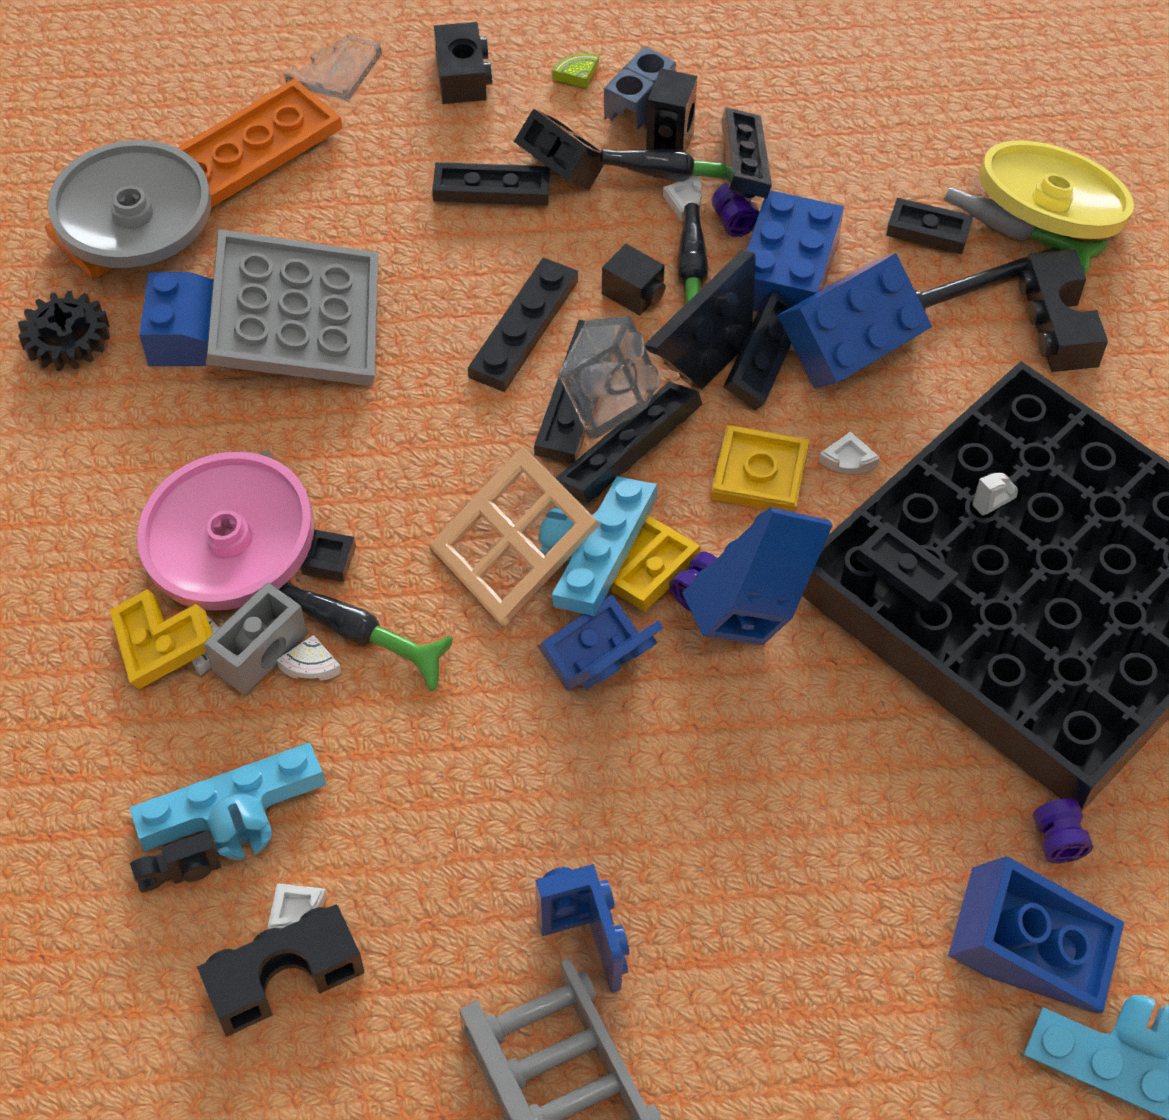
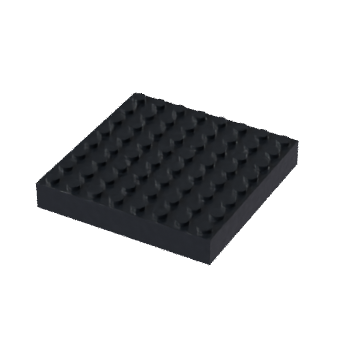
M1020 361L828 535L802 597L1060 799L1077 800L1083 811L1169 719V462ZM993 473H1004L1017 487V497L994 511L981 515L973 506L979 480ZM885 522L891 524L959 573L956 584L928 612L856 559L858 548Z

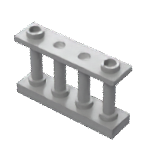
M570 958L561 962L562 987L500 1016L495 1017L493 1013L485 1016L478 1001L459 1009L462 1029L505 1120H563L617 1093L631 1120H662L654 1104L646 1107L592 1002L597 997L590 978L585 971L577 973ZM573 1004L585 1030L518 1062L515 1058L506 1060L499 1045L505 1042L504 1036ZM594 1048L596 1049L608 1072L607 1075L541 1107L537 1103L528 1106L521 1091L522 1088L527 1086V1080Z

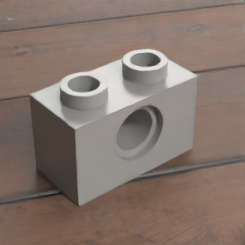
M267 582L204 642L212 671L246 695L277 665L278 658L292 650L307 635L302 607Z

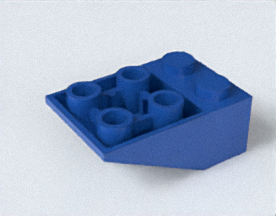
M772 507L760 513L755 518L754 523L738 539L730 542L725 547L724 552L709 567L701 570L695 580L682 592L702 635L764 645L795 614L833 526L830 520Z

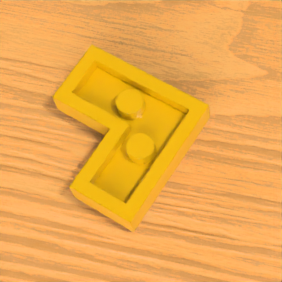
M146 589L110 609L129 682L138 689L149 685L207 653L204 642L213 634L206 611L197 604L164 621L157 596Z

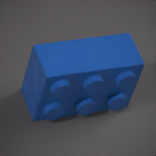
M770 190L767 199L764 198L746 250L755 253L756 256L753 311L758 312L764 297L772 290H775L796 305L824 289L839 241L844 206Z
M897 253L866 264L777 315L814 388L840 382L932 327Z

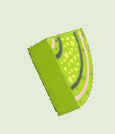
M590 53L576 54L561 60L552 69V80L587 89L599 66V55Z

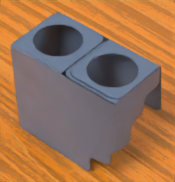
M643 47L604 87V120L608 117L612 121L618 114L623 115L624 109L634 112L636 104L637 129H640L643 124H645L644 128L646 129L648 98L659 70L662 68L676 71V62L647 47Z

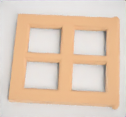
M522 446L434 540L430 541L429 547L501 626H507L509 620L601 524ZM524 472L544 494L514 524L495 504V501ZM554 503L574 525L544 555L524 532ZM482 516L502 538L473 568L453 546ZM512 547L532 569L502 600L482 577Z

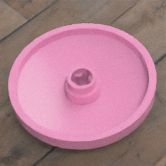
M251 452L217 453L197 459L176 470L152 493L142 511L138 524V552L151 580L165 595L174 601L188 607L197 604L202 609L210 611L240 608L267 582L280 589L295 575L311 548L314 536V514L302 483L289 468L280 462Z

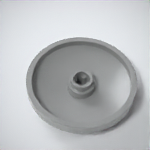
M127 140L110 143L81 155L59 174L51 188L48 199L49 217L60 243L76 257L95 265L110 268L141 267L172 257L189 246L204 229L211 211L210 189L206 175L200 165L190 155L176 147L148 140Z

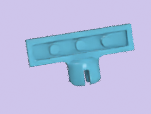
M616 476L598 511L591 514L601 525L565 561L569 564L552 593L553 607L596 616L658 498L657 484ZM559 508L549 510L546 514L547 518L543 519L540 527L538 540L543 546L540 551L544 555L574 525Z
M309 742L129 808L144 852L196 832L209 830L220 855L231 860L242 861L246 859L240 844L250 842L256 856L266 848L272 836V830L265 813L268 807L325 786L326 782Z
M1133 995L1124 1001L1115 1027L1109 1034L1100 1033L1044 1007L1041 1008L1023 1053L1024 1057L1164 1120H1169L1168 1005L1165 1004L1164 1008L1160 1007L1150 1030L1146 1026L1156 1000L1142 995Z

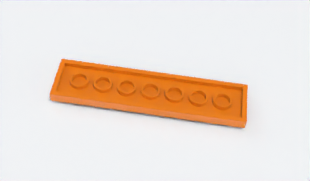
M294 78L177 148L190 155L203 169L210 189L212 208L341 130L342 122L339 115ZM50 222L45 225L48 237L92 280L112 269L95 265L76 257L60 243L53 230L52 223Z

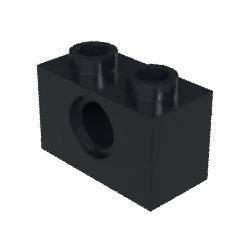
M478 22L434 25L435 50L442 104L485 101L486 85L492 84V70L490 62H483V59H489L488 43L486 36L480 37Z
M660 68L648 98L646 149H674L687 152L694 133L697 91L696 75Z

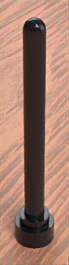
M1053 247V248H1049V249H1046V250L1041 251V252H1051V251H1061V250L1058 249V248H1056V247ZM1028 256L922 293L918 290H915L924 310H926L927 307L1019 276L1020 271L1025 269Z

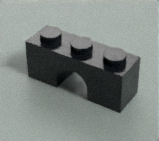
M1076 249L1030 253L1024 271L1019 273V289L1022 295L1027 296L1030 323L1037 326L1039 350L1043 357H1047L1051 372L1098 368L1108 343L1097 310L1077 311L1069 308L1070 306H1078L1086 282Z
M337 904L328 908L318 907L309 910L301 916L299 921L282 929H267L258 934L253 942L235 950L224 949L211 955L206 963L197 966L226 1037L273 1016L266 997V988L271 978L282 970L294 968L306 972L313 979L319 994L365 973L361 954Z

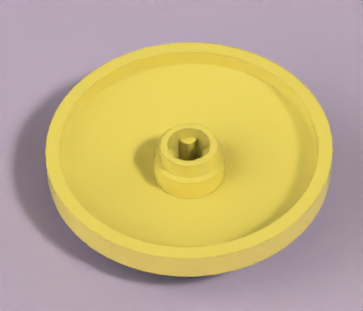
M1023 140L1002 142L994 145L987 151L979 169L981 185L999 206L1017 218L1052 233L1082 239L1108 238L1123 231L1134 209L1133 198L1129 190L1115 175L1096 162L1058 146Z

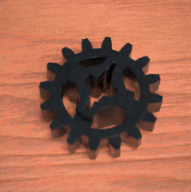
M67 291L64 298H58L54 292L50 294L51 301L47 303L37 299L35 301L37 305L36 310L25 309L24 315L26 320L18 322L21 332L18 337L23 350H26L28 359L30 361L38 359L41 368L45 369L50 363H54L56 370L61 371L64 364L70 363L73 369H78L79 360L84 359L90 363L93 362L92 352H104L103 341L110 340L108 330L110 325L106 312L102 311L98 300L90 303L88 294L83 293L78 299H75L72 291Z

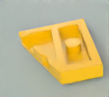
M648 515L611 585V591L643 612H646L669 589V582L680 571L689 570V563L701 552L700 545Z

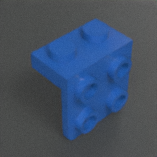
M610 595L604 599L596 616L582 614L537 645V647L567 691L579 684L587 690L621 669L620 665H623L633 657H638L657 644L653 635L663 629V627L657 620L637 631L614 596Z
M594 864L573 870L568 867L553 869L547 872L543 878L536 879L537 921L542 936L589 924L611 993L621 990L622 974L628 973L625 956L629 955L630 952L623 926H614L611 909L615 908L608 880L599 881Z

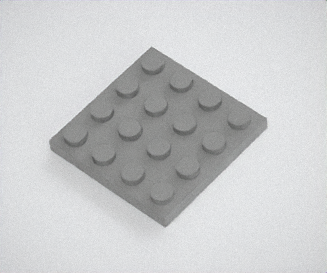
M218 229L206 365L372 386L375 377L378 252Z

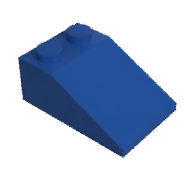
M148 272L139 334L148 366H212L206 365L213 279L191 272Z
M1005 856L972 868L948 956L988 978L1094 1013H1102L1107 999L1124 922Z

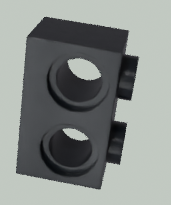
M536 109L531 111L513 141L566 181L587 189L591 188L604 166L600 164V149L558 119Z

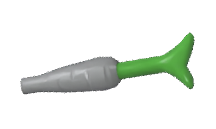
M952 187L948 189L944 201L961 208L985 225L1009 238L1019 241L1033 238L1051 247H1056L1061 251L1076 249L1084 274L1090 268V259L1099 255L1107 247V240L1080 241L1033 226L1012 215L990 198L974 196Z

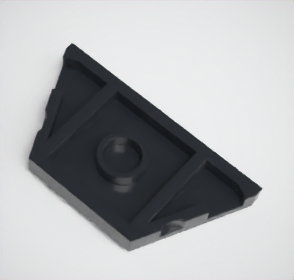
M741 250L644 344L647 351L659 355L665 360L663 364L672 371L678 372L680 378L690 386L703 389L739 353L753 323L755 253Z

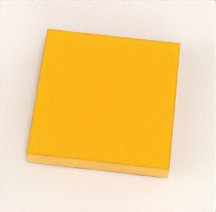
M727 425L711 491V500L768 510L772 507L796 512L810 439Z

